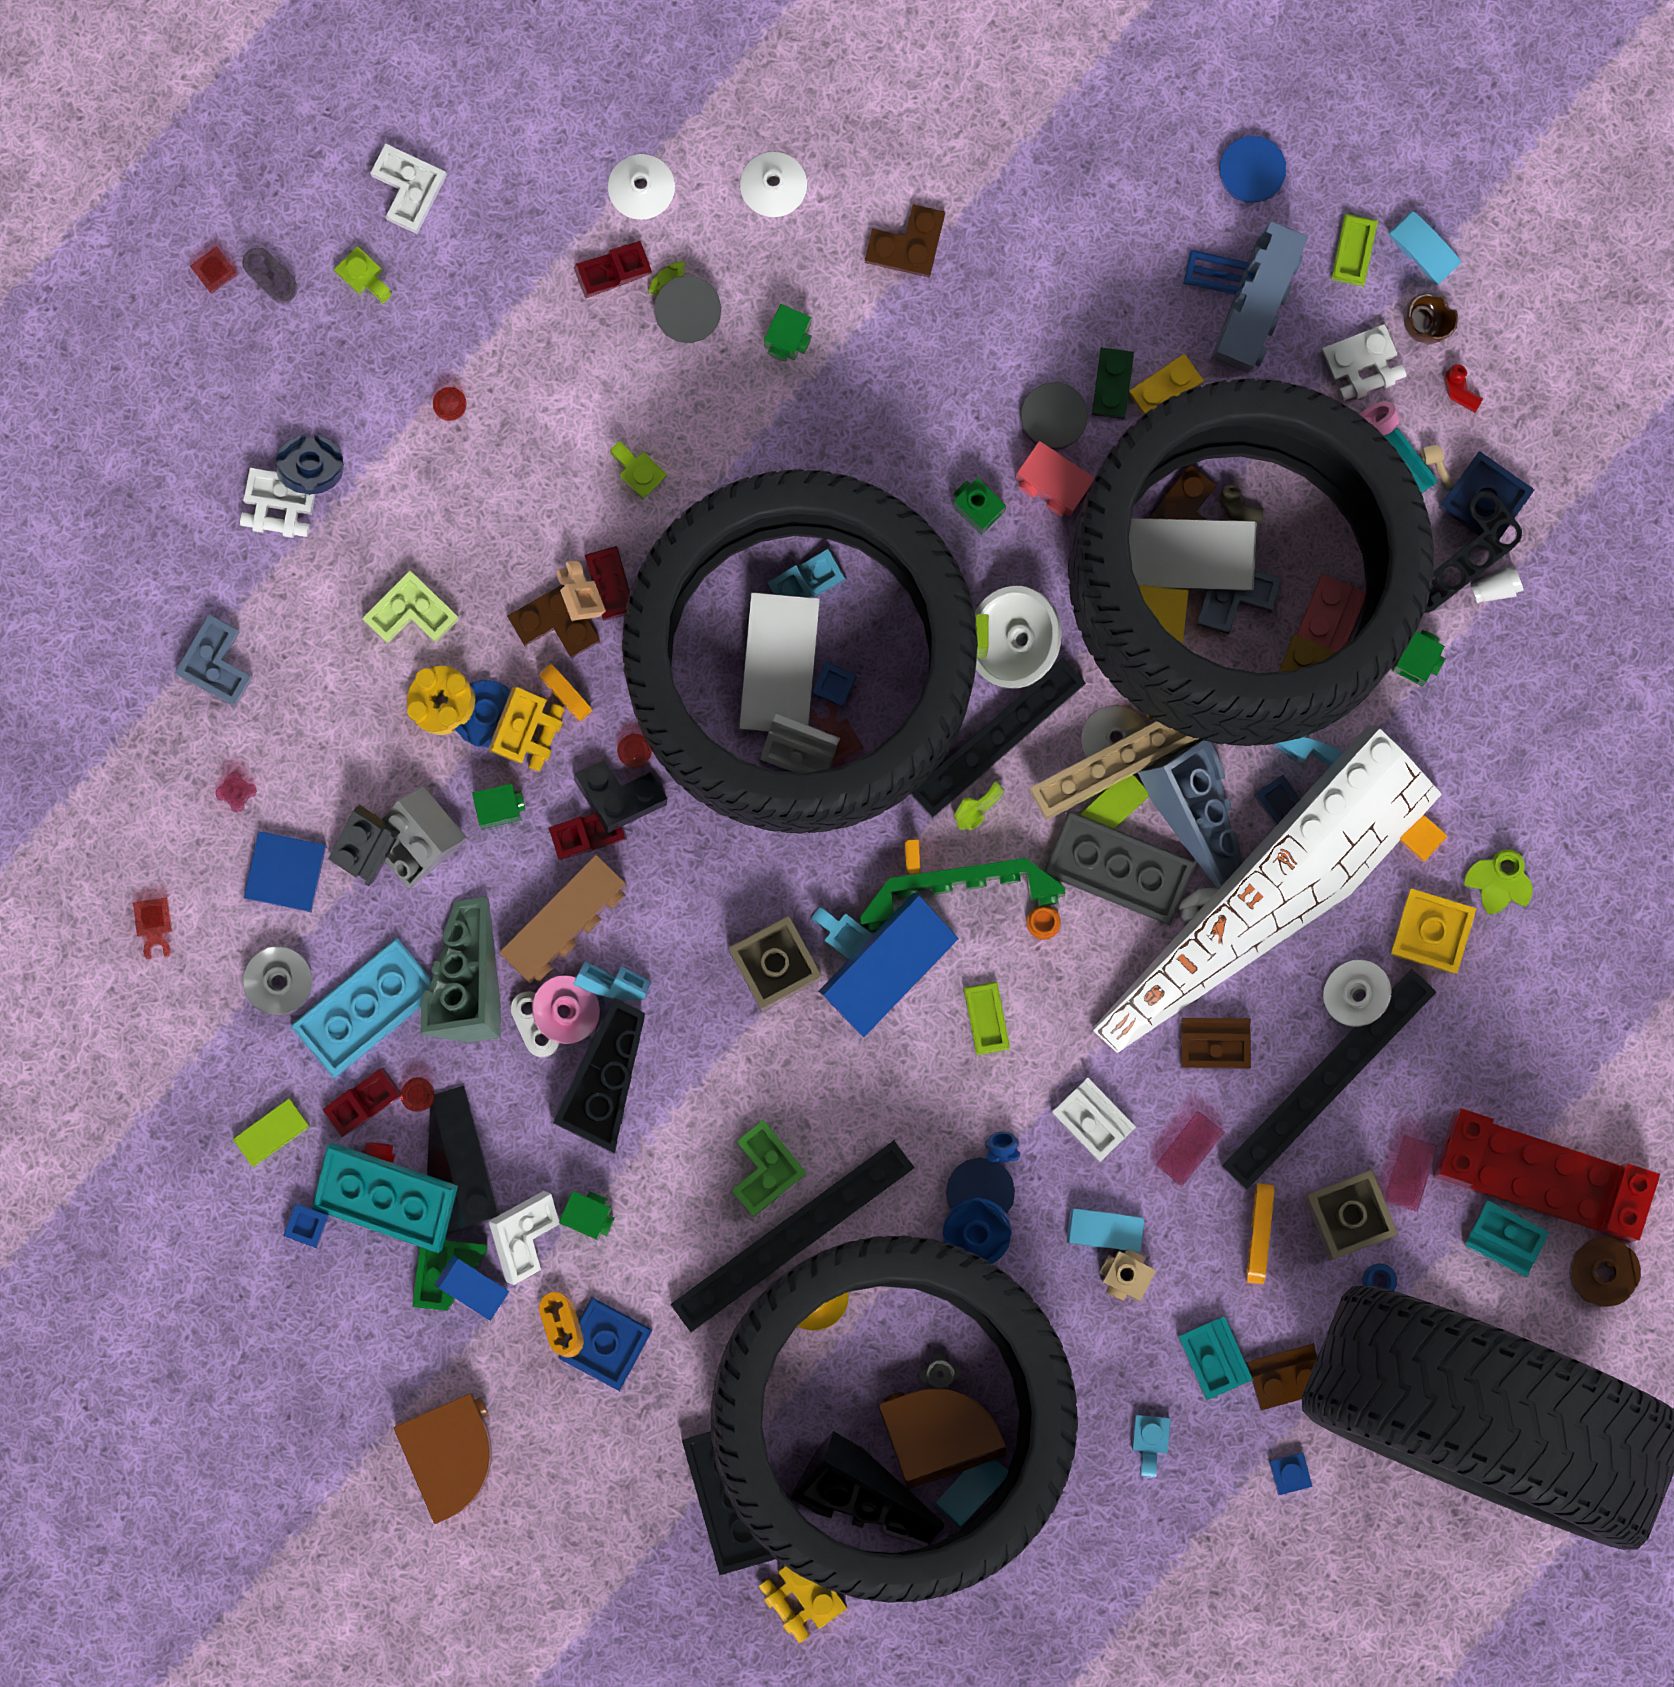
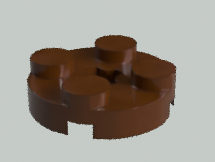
M1599 1237L1585 1242L1575 1251L1570 1263L1569 1275L1574 1290L1584 1301L1599 1307H1611L1625 1302L1634 1292L1641 1278V1267L1637 1255L1631 1248H1628L1624 1243L1615 1238ZM1601 1262H1606L1607 1267H1613L1614 1274L1609 1275L1608 1282H1603L1602 1277H1597L1596 1270L1600 1269Z

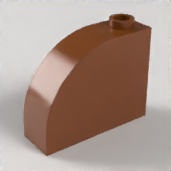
M925 1389L904 1395L903 1392H898L887 1396L884 1399V1403L879 1404L882 1419L908 1490L1007 1456L1004 1440L992 1416L979 1403L964 1394L946 1389Z
M469 1393L393 1427L434 1524L447 1520L466 1509L479 1495L489 1475L492 1461V1446L484 1418L488 1417L489 1414L482 1398L475 1399L473 1393Z

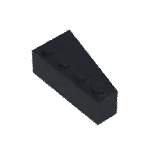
M616 998L611 999L553 1116L552 1124L611 1153H615L646 1013Z

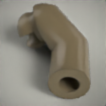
M1234 484L1226 485L1220 493V503L1229 518L1234 521L1256 522L1257 525H1261L1264 508L1247 506L1239 494L1240 488Z

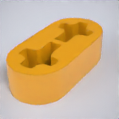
M551 663L537 674L579 722L593 712L587 702Z
M550 1292L541 1299L539 1304V1313L549 1346L555 1353L563 1357H574L581 1351L584 1344L583 1334L574 1305L567 1296L559 1292ZM555 1301L563 1305V1307L558 1309L560 1321L556 1315L550 1313V1310L554 1309L553 1302ZM562 1329H564L566 1334L573 1337V1339L568 1341V1348L560 1345V1342L564 1340Z

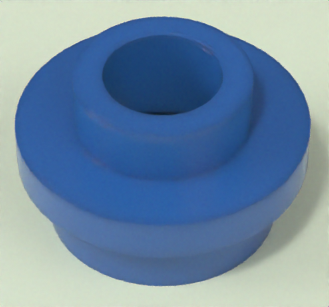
M1378 1263L1371 1265L1365 1270L1362 1277L1363 1286H1375L1373 1278L1375 1275L1381 1274L1386 1279V1283L1382 1288L1395 1291L1397 1276L1390 1266Z

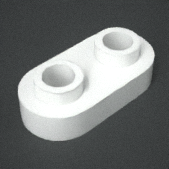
M530 991L522 992L513 999L511 1014L529 1052L536 1057H549L557 1051L560 1043L549 1039L548 1043L544 1046L536 1044V1037L542 1033L537 1028L533 1015L522 1013L523 1004L527 1002L532 1003L536 993Z

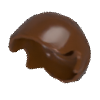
M1428 293L1420 294L1409 301L1403 312L1404 326L1408 334L1414 340L1427 345L1449 338L1457 328V310L1449 308L1443 296ZM1428 315L1429 325L1427 326V328L1424 329L1426 318Z

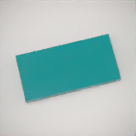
M331 1142L326 1148L312 1209L439 1253L443 1249L458 1186Z

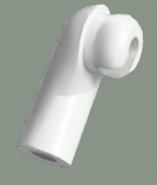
M1216 887L1201 888L1182 900L1179 905L1182 919L1185 922L1190 921L1199 912L1198 908L1204 906L1219 889Z

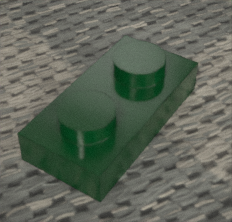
M1100 348L1091 415L1125 420L1134 352Z

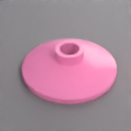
M557 976L549 979L537 990L532 1002V1015L537 1028L548 1039L561 1044L577 1043L588 1037L597 1026L600 1015L599 1002L595 993L574 985L576 977ZM558 1007H565L568 1010L567 1018H562L558 1015Z

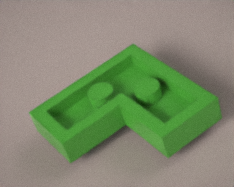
M764 1120L736 1141L758 1168L732 1189V1192L753 1218L807 1174Z

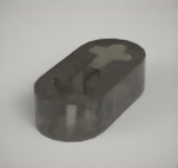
M252 248L245 253L242 261L245 272L272 300L278 303H287L294 299L298 290L297 282L283 265L264 248ZM265 257L264 264L269 272L265 275L259 268L252 271V258L261 259ZM275 276L282 283L286 280L290 281L287 284L289 292L286 294L282 291L277 294L274 293L277 288L271 279Z

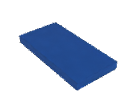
M913 892L828 980L819 992L862 1037H865L959 938L925 901Z

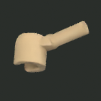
M1438 445L1421 448L1420 452L1423 462L1426 465L1435 464L1436 470L1446 489L1453 487L1454 484L1443 462L1444 453L1442 448Z

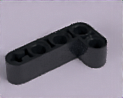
M1480 492L1470 500L1469 512L1483 532L1433 571V577L1436 578L1438 585L1447 594L1441 597L1439 591L1432 595L1430 598L1432 604L1429 607H1425L1424 613H1429L1438 608L1516 547L1521 541L1522 529L1519 523L1493 493ZM1482 497H1487L1494 503V511L1488 517L1478 515L1475 510L1476 502ZM1503 524H1509L1515 530V538L1509 544L1501 543L1496 536L1497 529ZM1476 545H1481L1488 551V559L1482 565L1473 564L1469 558L1470 550ZM1453 566L1459 569L1461 580L1457 585L1450 587L1443 582L1442 573L1446 568Z

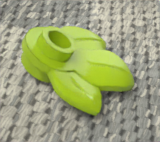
M997 781L992 784L989 791L978 801L973 797L963 799L953 815L959 830L962 831L967 828L970 831L974 830L984 821L985 816L983 814L1002 797L1005 790Z
M1511 849L1497 852L1491 860L1477 861L1469 869L1464 879L1466 887L1481 889L1482 905L1489 915L1502 911L1511 900L1520 906L1526 907L1533 893L1532 882L1524 874V860L1518 852ZM1505 860L1513 864V871L1510 873H1505L1501 869V863Z

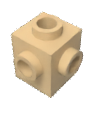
M1127 1249L1125 1254L1118 1251L1115 1257L1108 1255L1099 1273L1105 1276L1102 1284L1108 1287L1106 1290L1107 1294L1123 1302L1126 1297L1140 1302L1156 1270L1143 1264L1146 1259L1144 1256ZM1122 1269L1130 1271L1131 1279L1129 1281L1122 1280L1120 1276Z

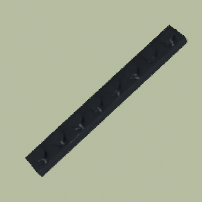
M1411 968L1391 989V999L1385 1012L1368 1025L1354 1027L1221 1167L1241 1187L1247 1190L1436 994V991Z
M893 1140L670 1305L692 1333L911 1172L915 1167L895 1140Z

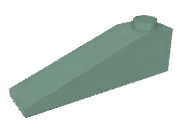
M485 896L454 901L442 937L444 944L439 959L434 961L431 970L434 974L428 991L424 990L421 999L420 1033L425 1036L466 1043L498 1039L501 1037V1003L489 899Z

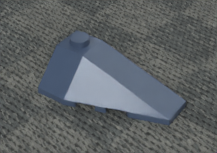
M1200 739L1139 771L1138 774L1154 806L1215 887L1220 889L1240 867L1242 858L1237 833L1231 830L1228 811L1232 810L1230 799H1225L1221 781V779H1225L1223 765L1212 742Z

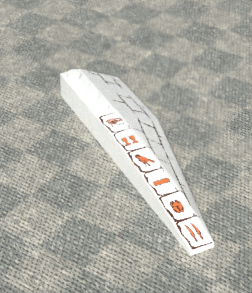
M1368 725L1092 1030L1115 1052H1120L1340 903L1354 892L1400 841V837L1442 795L1440 791L1392 739L1380 728Z

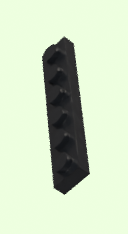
M1062 658L1041 679L1030 686L934 770L926 781L910 795L933 819L1086 684L1085 681Z

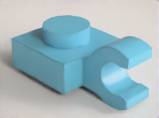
M819 907L811 920L830 933L824 942L847 960L872 936V933L846 913L838 921L823 908Z
M1135 1415L1132 1451H1142L1140 1476L1156 1477L1157 1453L1168 1454L1171 1418Z

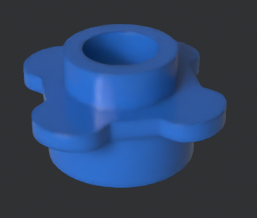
M1005 1131L992 1134L985 1141V1147L989 1150L986 1154V1159L990 1162L999 1163L1018 1160L1020 1158V1152L1017 1150L1019 1140L1012 1133Z

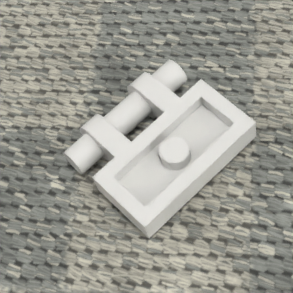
M1385 324L1324 347L1321 350L1333 380L1336 381L1346 376L1350 385L1339 389L1343 401L1356 397V399L1363 398L1371 390L1384 386V388L1395 385V381L1406 377V371L1402 364L1391 369L1387 365L1386 361L1397 357L1398 354ZM1375 365L1378 374L1362 380L1358 372Z
M250 468L243 501L247 504L256 505L255 514L242 512L240 526L251 527L253 531L264 533V530L283 533L284 537L294 538V535L308 537L310 524L297 522L298 513L312 515L316 494L296 493L283 485L278 479L277 472ZM268 507L286 510L285 520L267 517Z

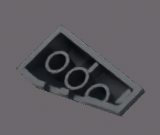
M464 1086L433 1094L430 1098L427 1175L458 1186L446 1235L487 1223L501 1215Z
M834 1431L815 1451L791 1494V1499L819 1515L832 1518L833 1511L854 1516L852 1525L863 1528L864 1523H877L883 1525L885 1535L924 1547L938 1535L945 1524L866 1450Z

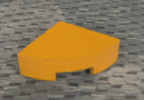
M906 839L904 841L906 872L908 874H920L919 839Z

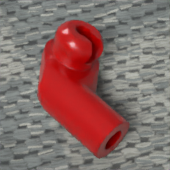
M1455 364L1446 372L1444 378L1448 397L1457 404L1476 413L1483 398L1468 390L1465 378L1468 372L1464 366Z

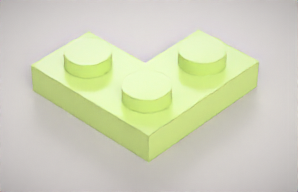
M409 571L362 619L387 644L411 620L437 643L459 620V617L417 576Z

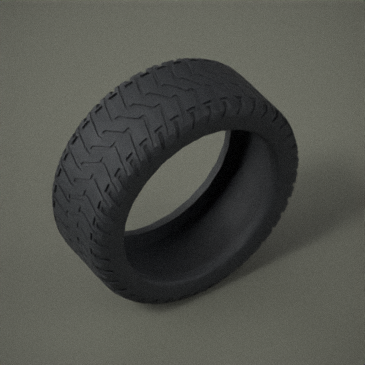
M1254 378L1233 379L1230 382L1222 380L1206 384L1204 387H1194L1181 392L1177 397L1174 395L1158 404L1157 408L1154 410L1150 409L1140 417L1134 426L1131 425L1119 438L1117 445H1113L1103 461V466L1099 468L1075 522L1074 527L1076 529L1072 534L1069 553L1071 554L1068 562L1069 592L1071 605L1074 606L1073 613L1078 630L1082 632V638L1089 654L1094 656L1095 663L1103 675L1109 678L1110 683L1141 712L1170 729L1173 728L1175 731L1192 738H1199L1217 744L1237 746L1271 745L1302 738L1305 735L1328 727L1350 713L1352 709L1365 700L1403 654L1417 631L1425 612V607L1428 604L1434 566L1431 522L1423 501L1424 498L1412 476V472L1394 446L1376 427L1356 411L1330 396L1296 384L1282 383V381L1255 380ZM1245 457L1272 462L1305 477L1333 501L1348 521L1363 556L1366 594L1362 620L1353 641L1323 661L1294 671L1255 673L1228 668L1193 653L1167 632L1144 601L1132 570L1129 544L1133 507L1152 485L1176 469L1213 458Z
M803 469L780 470L779 472L770 471L753 475L751 478L745 477L728 484L725 488L720 487L703 497L702 501L695 502L681 514L680 518H676L663 532L662 537L656 540L646 556L647 560L641 564L635 578V585L631 588L626 607L627 612L624 615V638L622 640L623 663H625L624 674L634 714L646 742L650 745L659 763L665 767V770L675 782L683 786V789L697 801L705 803L707 807L720 815L728 816L730 819L744 825H753L756 828L768 831L797 834L828 832L833 829L853 826L859 822L876 817L885 810L902 802L924 783L928 776L941 764L956 740L966 716L972 692L978 648L976 616L969 588L957 561L935 530L928 525L924 518L911 507H908L905 502L888 492H884L883 489L865 481H859L855 477L838 473L832 474L829 471L820 470L804 471ZM792 536L824 538L860 550L887 568L910 595L924 625L930 656L928 676L919 701L897 732L873 752L844 766L809 773L770 770L741 760L712 741L688 714L674 685L671 671L675 632L685 605L704 578L734 554L760 542Z
M876 1236L859 1239L858 1241H849L810 1257L781 1276L753 1302L735 1327L719 1363L714 1380L710 1408L711 1441L716 1467L725 1493L730 1499L734 1510L755 1540L776 1560L799 1576L831 1591L864 1600L893 1603L918 1602L944 1597L961 1591L964 1588L972 1587L1001 1570L1032 1542L1033 1538L1039 1534L1050 1518V1514L1054 1512L1063 1489L1067 1484L1072 1467L1071 1462L1075 1456L1078 1415L1074 1381L1071 1378L1072 1370L1058 1335L1038 1304L1033 1301L1031 1295L1017 1282L1013 1281L1011 1276L995 1265H991L988 1260L970 1251L967 1252L961 1247L921 1237ZM879 1286L915 1289L948 1301L974 1319L995 1343L1013 1379L1019 1411L1016 1449L1007 1477L986 1509L959 1532L928 1547L896 1553L860 1550L834 1540L808 1522L783 1493L768 1461L762 1428L765 1388L776 1356L795 1328L823 1303L847 1292Z
M1352 1286L1341 1297L1302 1394V1411L1314 1423L1336 1435L1495 1504L1617 1549L1638 1550L1648 1540L1674 1475V1409L1666 1403L1607 1373L1533 1341L1439 1305L1376 1286Z

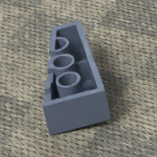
M1270 221L1258 235L1248 261V269L1246 268L1238 286L1240 287L1239 292L1235 294L1211 359L1247 373L1255 365L1260 367L1267 351L1263 344L1267 335L1272 336L1277 326L1279 317L1276 316L1280 304L1284 305L1289 295L1291 286H1288L1292 275L1297 273L1303 258L1301 253L1308 239L1307 235L1273 221ZM1248 272L1253 274L1252 279L1247 278Z

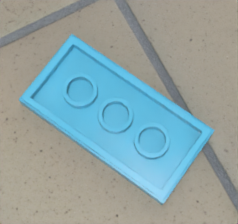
M396 937L290 1026L335 1079L421 1008L424 990L428 991L432 979Z

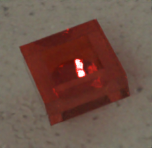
M217 246L190 265V268L210 294H213L238 275Z

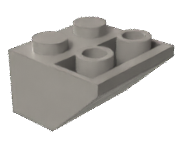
M424 786L398 800L382 818L383 821L388 823L386 827L392 831L398 830L400 832L385 862L408 890L451 856L467 838Z

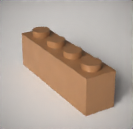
M595 855L499 952L500 955L529 984L535 979L539 983L542 982L554 969L550 964L559 955L563 958L567 957L578 945L575 939L583 931L589 934L602 921L598 915L607 906L614 909L625 898L626 894L623 890L627 887L626 883Z

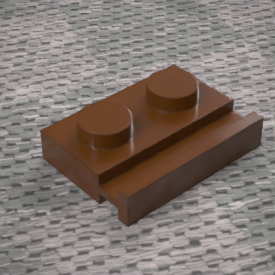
M1181 1018V1068L1251 1069V1018Z
M1314 1343L1246 1362L1253 1379L1252 1384L1260 1411L1302 1399V1394L1317 1360Z

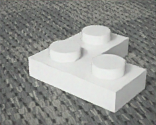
M385 144L371 171V176L399 189L386 215L387 221L418 234L447 174L433 165Z
M542 1191L489 1221L507 1283L515 1285L541 1270L533 1239L559 1225L551 1193Z

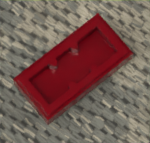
M614 546L585 554L591 580L595 581L606 610L602 614L603 621L624 616L627 612L626 607L630 589L618 547Z

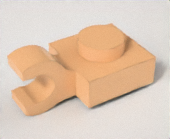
M579 560L567 561L565 563L567 568L558 569L557 577L559 582L564 585L560 591L571 620L600 617L606 610L595 581L586 582Z

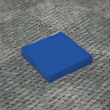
M258 831L244 899L312 913L327 846Z
M591 1297L579 1319L584 1338L583 1348L574 1357L567 1358L560 1355L559 1359L620 1392L653 1330Z

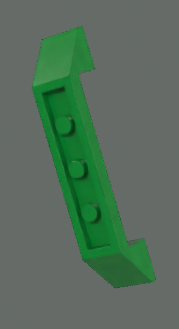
M1026 858L893 877L887 880L861 915L860 925L863 927L868 926L869 932H876L894 913L892 895L898 894L899 900H905L913 892L919 895L918 891L932 889L933 895L953 892L952 886L966 884V889L972 890L987 887L986 881L1000 879L1001 885L1021 882L1020 876L1026 875L1030 902L1038 900L1039 907L1059 904L1058 898L1064 897L1066 892L1062 884Z

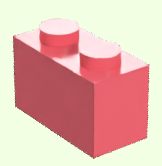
M1039 441L1017 472L1015 480L1020 483L1018 488L1032 498L1038 495L1048 502L1046 507L1060 517L1067 514L1072 517L1086 497L1095 477Z

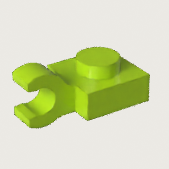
M358 246L334 269L335 273L358 295L365 289H368L382 304L392 296L390 289L377 278L383 272L382 269Z
M618 441L610 449V454L625 468L619 477L643 500L667 477V474L644 451L635 458L621 441Z

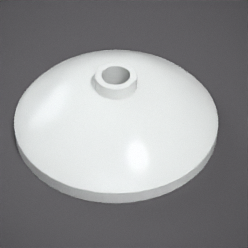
M1023 586L1004 587L986 597L976 609L975 616L976 614H989V649L986 658H977L976 670L984 679L1000 687L1022 688L1035 683L1050 670L1060 650L1062 629L1055 607L1040 592ZM1027 635L1028 642L1023 646L1021 640Z

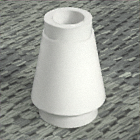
M1504 565L1476 583L1470 584L1477 604L1483 601L1517 597L1516 593L1524 591L1515 565L1510 567Z

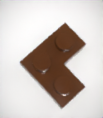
M913 204L905 236L872 228L865 263L930 278L946 212Z
M1190 465L1148 519L1207 520L1197 511L1217 485Z
M564 585L558 586L507 616L524 647L555 630L570 658L577 656L600 642L588 619L571 620L560 591Z

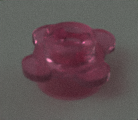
M231 772L228 775V779L222 784V787L216 789L217 799L226 801L231 806V810L236 813L242 812L245 808L244 804L248 799L257 794L256 786L245 782L239 772ZM235 789L239 790L238 795L233 794Z

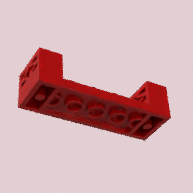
M1463 1108L1453 1112L1433 1177L1628 1242H1635L1641 1239L1660 1173L1629 1163L1618 1165L1494 1124L1493 1118Z

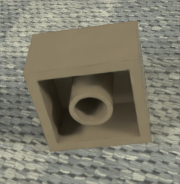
M790 916L728 948L735 965L761 1012L822 980V975Z
M1373 1169L1303 1196L1329 1261L1398 1235Z

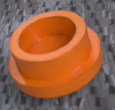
M1046 905L1037 906L1028 914L1026 925L1033 937L1047 940L1058 933L1061 919L1054 908Z

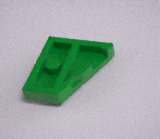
M445 1240L443 1249L439 1253L420 1247L412 1307L448 1311L456 1299L435 1286V1282L453 1255L476 1269L488 1251V1245Z

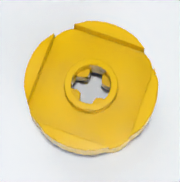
M434 666L430 669L423 668L416 674L415 680L409 688L407 694V714L410 719L426 732L434 735H447L454 732L452 729L457 728L460 724L464 725L470 719L475 707V692L467 678L452 667ZM443 692L448 701L447 703H441L440 708H436V703H434L435 697Z

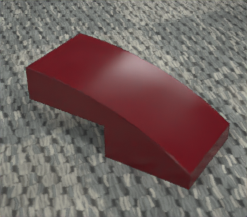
M641 241L611 249L607 255L576 263L574 266V271L585 299L652 273Z
M595 813L548 827L559 860L582 855L627 840L623 826L607 833Z
M380 1068L356 1087L347 1090L322 1110L340 1136L344 1137L401 1098L403 1094L384 1068Z

